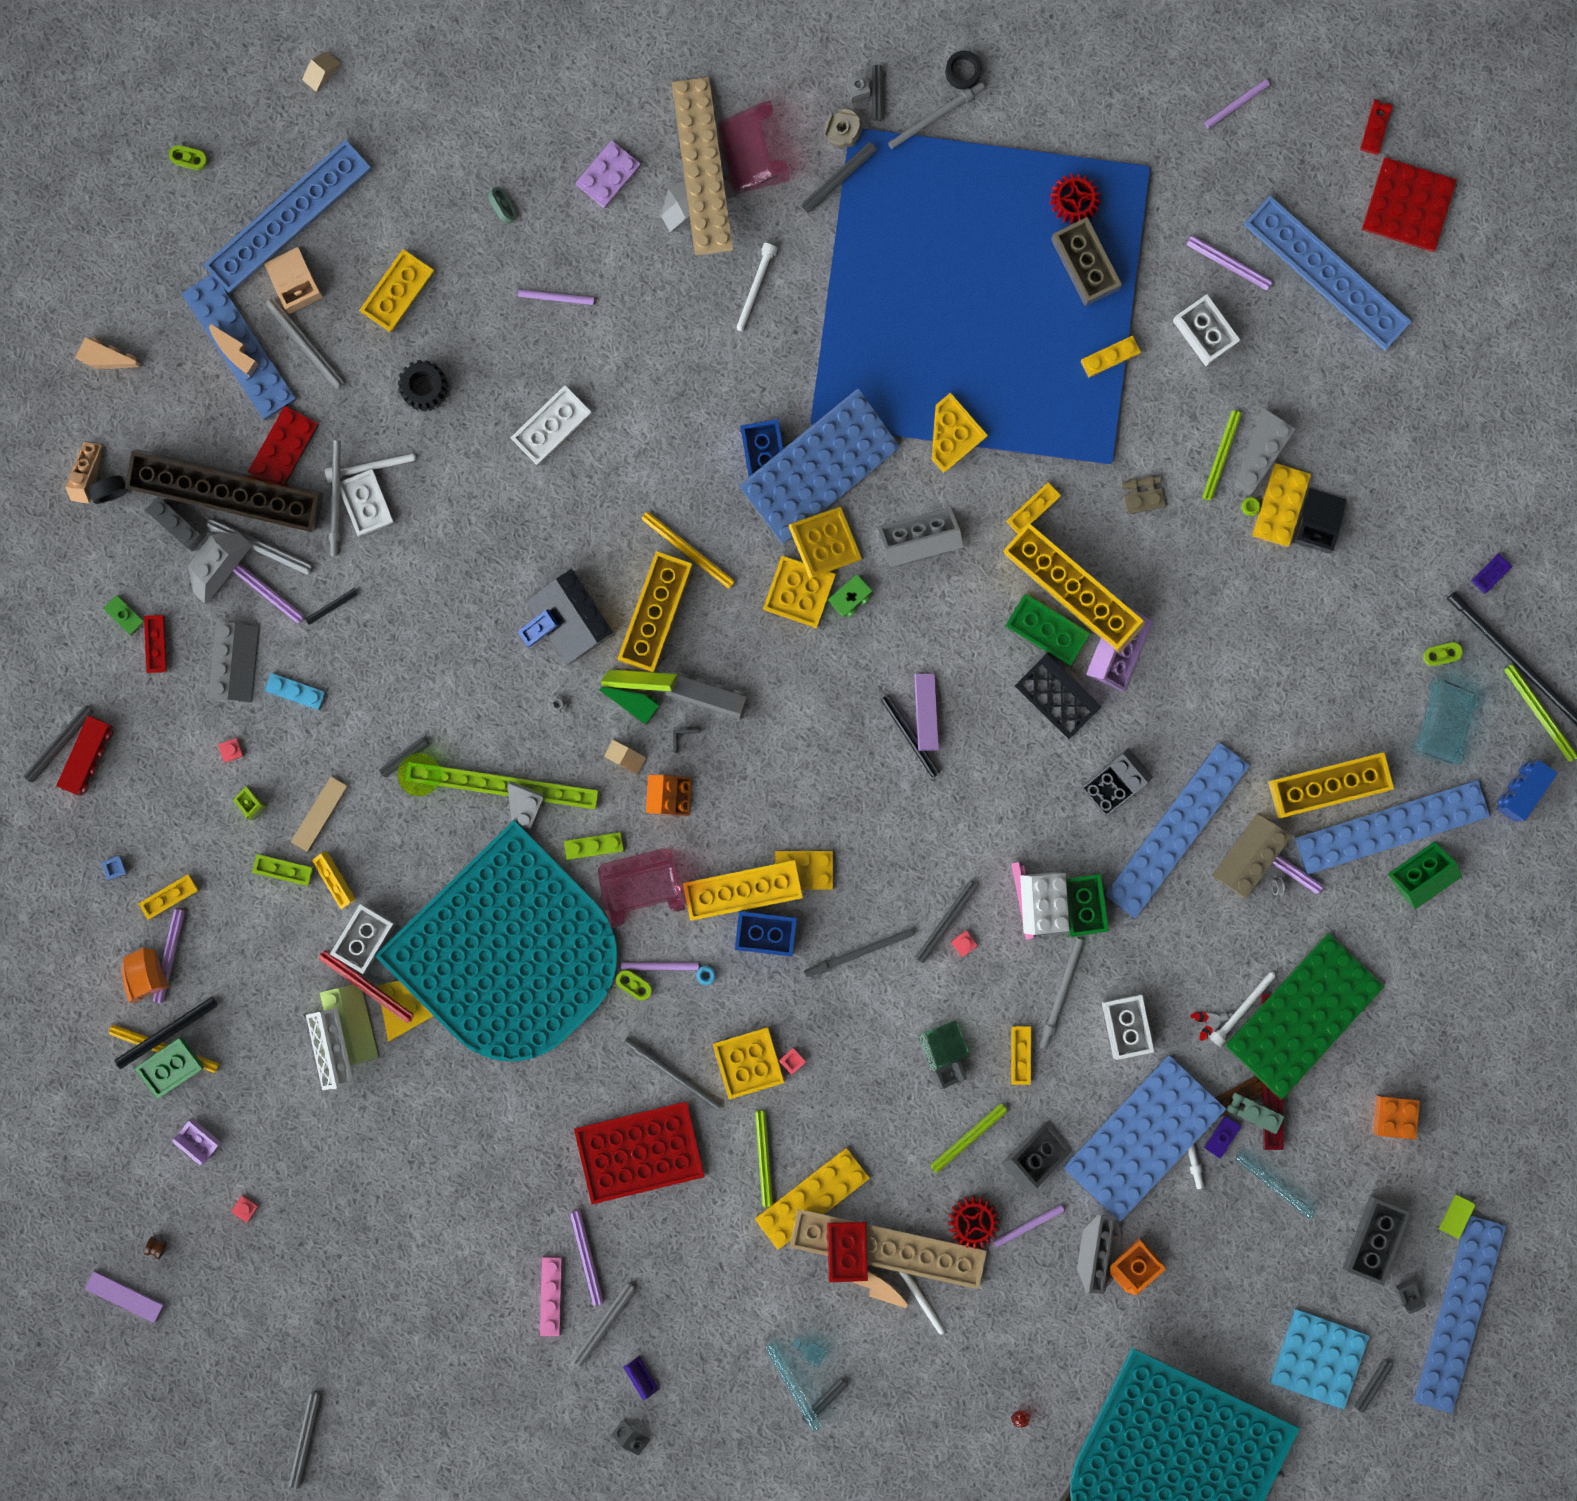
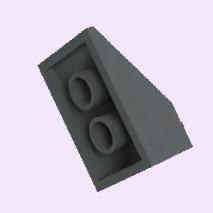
M1045 1122L1015 1148L1001 1164L1025 1192L1037 1189L1072 1150L1051 1125Z

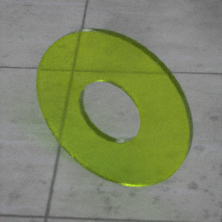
M416 753L409 755L401 762L397 778L399 785L406 793L413 796H425L437 788L441 772L438 763L431 756ZM420 766L426 769L427 779L423 783H415L411 779V771L415 767Z

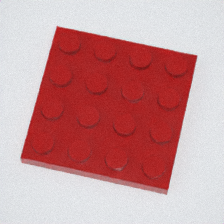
M1384 157L1361 230L1434 252L1457 179Z

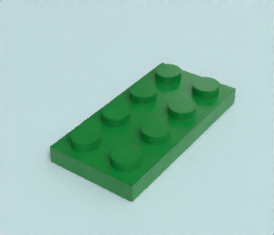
M1027 594L1023 595L1004 626L1068 666H1071L1090 635L1088 631Z

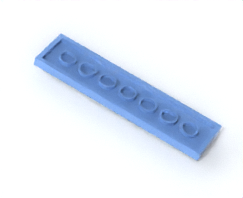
M212 274L181 293L264 420L282 410L284 406H288L297 400L223 286ZM210 324L236 339L247 348L244 354L259 364L251 377L241 371L219 348L209 329Z

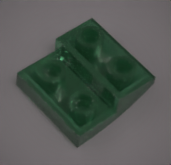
M956 1020L917 1035L931 1071L970 1056Z

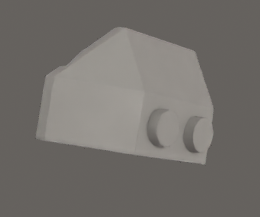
M723 179L726 202H729L737 196L728 180ZM685 180L668 188L661 217L670 233L690 222Z
M241 533L211 535L188 564L193 593L203 603L208 604L253 544Z
M1098 1214L1083 1229L1077 1270L1087 1293L1104 1294L1106 1288L1113 1280V1277L1110 1275V1265L1119 1257L1122 1233L1116 1222V1216Z

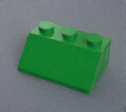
M1435 841L1388 873V876L1401 895L1415 910L1462 878L1457 863Z

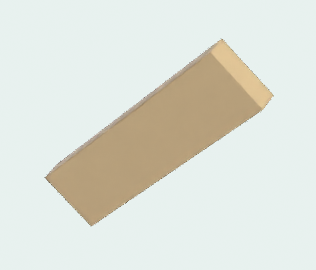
M332 776L330 777L291 843L306 852L310 850L348 788L347 785Z

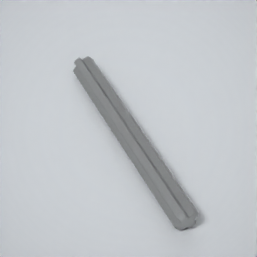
M274 298L269 299L265 304L266 307L334 388H341L344 384L341 377Z
M211 518L207 522V529L218 534L241 533L253 544L250 549L306 575L312 570L311 564Z

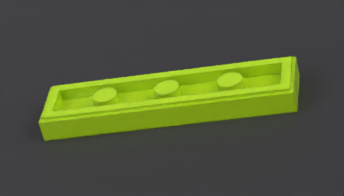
M608 670L601 683L603 687L672 691L679 679L677 674Z

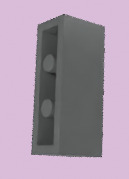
M159 496L145 509L146 512L190 551H193L205 538Z

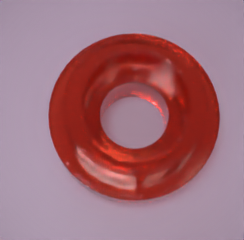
M1016 1411L1011 1416V1421L1015 1427H1026L1029 1425L1030 1415L1025 1411Z

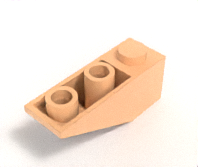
M85 337L75 356L80 362L95 369L140 367L141 365L136 361L137 358L128 353L122 355L119 353V349L111 345L107 348L102 345V341L94 337L91 340Z
M83 443L66 484V490L71 501L90 503L91 496L88 488L97 481L103 447L101 444Z

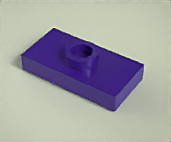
M1498 553L1471 582L1483 594H1486L1512 566Z
M1224 1115L1203 1148L1221 1159L1241 1126Z
M640 1356L635 1357L623 1366L642 1400L649 1398L659 1390Z

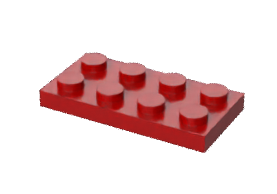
M284 406L250 466L248 473L255 477L286 484L319 424Z

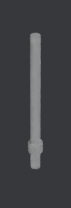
M980 82L970 89H965L961 92L960 96L888 142L891 149L895 148L963 102L970 101L974 98L975 94L985 88L984 84Z
M334 440L331 532H329L330 556H338V541H340L338 530L341 441Z
M1076 939L1050 1018L1043 1029L1044 1035L1039 1046L1040 1048L1047 1050L1051 1035L1054 1036L1056 1030L1054 1027L1084 943L1082 939Z

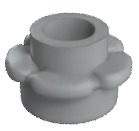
M552 696L548 703L549 710H552L554 714L564 712L567 708L566 699L562 696Z
M1282 878L1272 881L1273 894L1280 895L1281 897L1284 896L1285 892L1288 891L1287 882Z

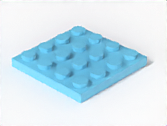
M1295 1309L1270 1383L1344 1410L1369 1335Z

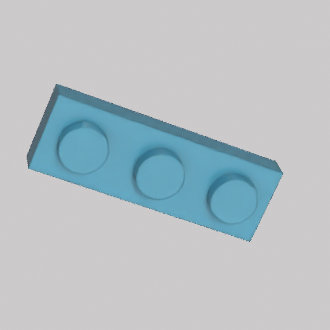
M273 673L270 674L265 688L266 692L320 710L326 694L324 691Z

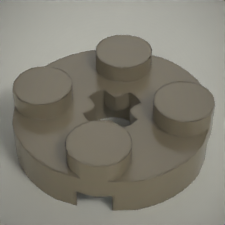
M841 109L838 110L839 113H836L834 116L831 115L827 119L824 132L832 145L839 148L852 147L856 144V140H858L862 132L863 123L854 111ZM846 125V130L842 132L840 127Z

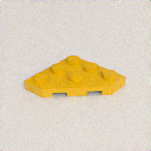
M951 393L935 406L931 460L943 474L988 436Z

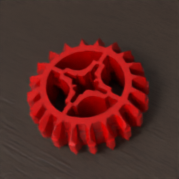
M1070 173L1069 179L1064 175L1062 176V181L1057 180V186L1052 187L1051 190L1054 193H1050L1049 197L1053 200L1049 204L1055 206L1052 208L1053 213L1058 211L1056 218L1064 217L1063 223L1069 219V223L1072 225L1074 220L1078 222L1086 217L1093 218V212H1098L1099 208L1097 206L1100 205L1101 201L1097 198L1101 196V193L1096 192L1098 186L1092 187L1093 180L1087 182V175L1083 179L1080 178V173L1077 174L1076 178ZM1070 186V194L1060 198L1062 190ZM1077 186L1083 188L1086 192H1080ZM1073 193H1074L1075 198L1078 199L1077 205H1076L1075 200L1072 199ZM1090 200V206L1080 212V204ZM1063 206L1071 207L1073 212L1068 211Z
M974 1195L971 1196V1202H968L967 1197H964L965 1203L963 1205L958 1200L959 1208L957 1209L955 1206L951 1208L956 1213L948 1214L950 1218H953V1220L947 1222L948 1225H954V1227L949 1229V1232H956L952 1236L955 1240L960 1237L958 1241L960 1245L966 1241V1248H969L970 1243H972L973 1248L976 1249L978 1242L981 1247H984V1240L990 1244L991 1241L988 1237L996 1238L992 1231H999V1227L994 1226V1224L1000 1223L999 1219H994L999 1213L997 1211L991 1212L995 1209V1206L987 1207L990 1201L986 1199L982 1203L981 1196L978 1197L977 1202ZM969 1207H980L974 1214L964 1212ZM984 1211L988 1213L990 1219L988 1228L981 1223ZM959 1216L967 1222L963 1234L958 1227ZM968 1218L973 1220L978 1218L977 1222L980 1226L973 1225L970 1227L971 1223ZM974 1230L984 1232L979 1237H968Z

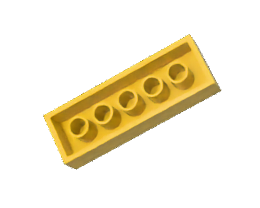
M658 551L655 552L617 658L619 662L647 672H656L693 568L692 563Z
M1384 752L1268 781L1278 818L1394 790Z

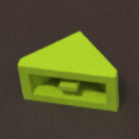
M246 786L233 799L249 820H255L267 808Z

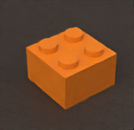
M1376 1095L1373 1134L1416 1140L1420 1101Z

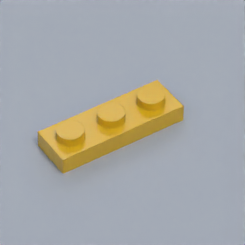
M1132 335L1081 359V363L1088 378L1139 355L1141 351Z
M1047 482L1006 523L1019 534L1028 523L1032 524L1061 495Z
M327 851L322 852L312 860L341 910L356 900Z
M187 874L138 904L147 920H150L198 892L199 889L191 875Z
M1011 1026V1085H1031V1026Z

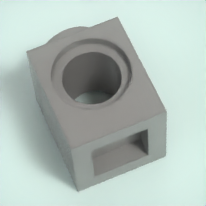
M865 74L847 78L846 87L851 103L870 98V89Z

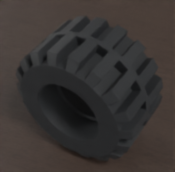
M417 360L415 364L411 362L408 368L405 366L403 368L404 372L400 373V380H398V390L405 402L412 406L413 409H420L425 412L426 409L431 411L434 410L433 407L436 406L438 408L441 406L439 403L441 401L444 402L445 395H448V382L442 370L436 364H431L427 360L425 362ZM421 376H429L434 381L431 392L422 396L416 395L413 392L415 380Z

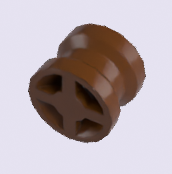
M151 1236L145 1247L144 1255H153L155 1259L159 1260L164 1253L167 1241L156 1240V1237Z

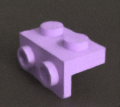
M193 1118L186 1123L181 1132L172 1140L179 1149L183 1150L199 1165H203L222 1143Z

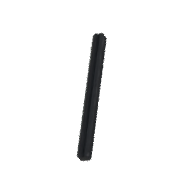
M210 997L115 1059L116 1066L122 1069L216 1008L218 1006L217 1001Z

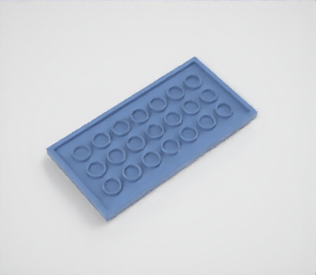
M856 389L741 483L739 487L779 541L784 544L792 537L788 525L823 512L895 453L900 446L862 392Z
M1168 1055L1063 1168L1121 1222L1219 1118L1226 1108Z

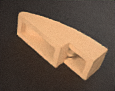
M210 324L209 329L219 348L241 371L251 377L259 364L244 354L247 348L236 339Z
M868 1270V1281L853 1282L870 1288V1297L907 1308L908 1304L902 1295L889 1282Z

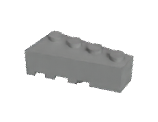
M1263 408L1258 415L1233 485L1250 495L1285 446L1295 428Z

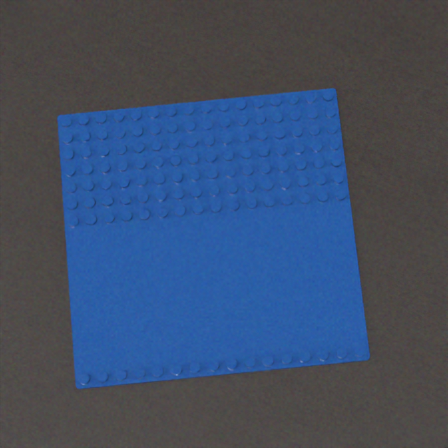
M862 128L856 144L852 147L847 146L845 164L869 142L876 146L877 151L842 182L811 424H815L856 389H859L892 436L933 441L935 406L951 393L988 435L976 447L1111 464L1115 448L1125 361L1088 378L1081 359L1129 337L1150 168L1145 165L916 135L911 136L891 149L888 142L901 135V133ZM1070 173L1074 175V178L1080 173L1081 179L1087 175V182L1093 180L1092 187L1098 186L1096 192L1101 193V196L1097 198L1101 201L1100 205L1097 206L1099 210L1098 212H1093V218L1088 217L1122 284L1118 291L1086 307L1051 241L1054 233L1070 226V220L1067 219L1063 223V216L1056 218L1058 211L1052 212V208L1055 206L1049 204L1053 200L1049 195L1054 193L1051 189L1053 186H1057L1056 181H1062V176L1064 175L1069 179ZM1070 186L1062 190L1060 198L1070 194ZM1077 186L1080 192H1086L1083 188ZM1073 193L1072 199L1075 200L1076 205H1077L1078 199L1075 198L1074 193ZM1090 200L1080 204V212L1090 206ZM1063 206L1068 211L1073 212L1071 207Z

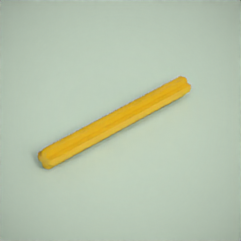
M647 511L642 516V520L726 588L730 589L735 581L650 512Z
M112 1025L109 1029V1035L136 1045L149 1038L117 1025ZM162 1042L151 1050L158 1052L168 1044ZM196 1055L203 1064L204 1070L212 1073L217 1072L219 1063Z

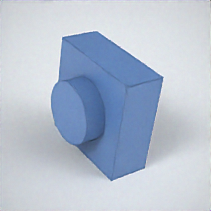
M122 856L101 862L107 880L128 874Z

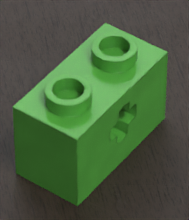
M856 574L830 597L828 602L842 618L845 616L850 618L857 611L856 607L860 603L864 605L871 599L870 594L872 590ZM847 594H850V595L855 594V595H856V596H855V600H856V601L853 602L852 600H850V601L848 602V601H847V599H848Z

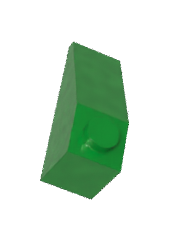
M601 687L599 689L645 725L648 724L660 708L657 705L659 701L650 694L646 697L644 694Z

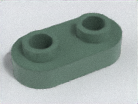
M494 187L488 193V199L499 219L504 223L510 224L517 218V211L506 192L500 187Z

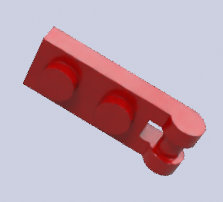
M1378 99L1373 100L1360 151L1374 155L1379 154L1392 110V103L1387 102L1385 104L1381 103ZM1377 110L1384 111L1383 116L1377 115Z

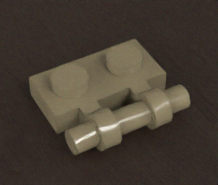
M1149 475L1143 479L1135 480V478H1132L1129 481L1122 482V489H1130L1131 494L1124 495L1127 515L1165 508L1162 488L1154 490V484L1161 483L1160 476L1152 477V475ZM1147 486L1148 491L1137 492V487Z

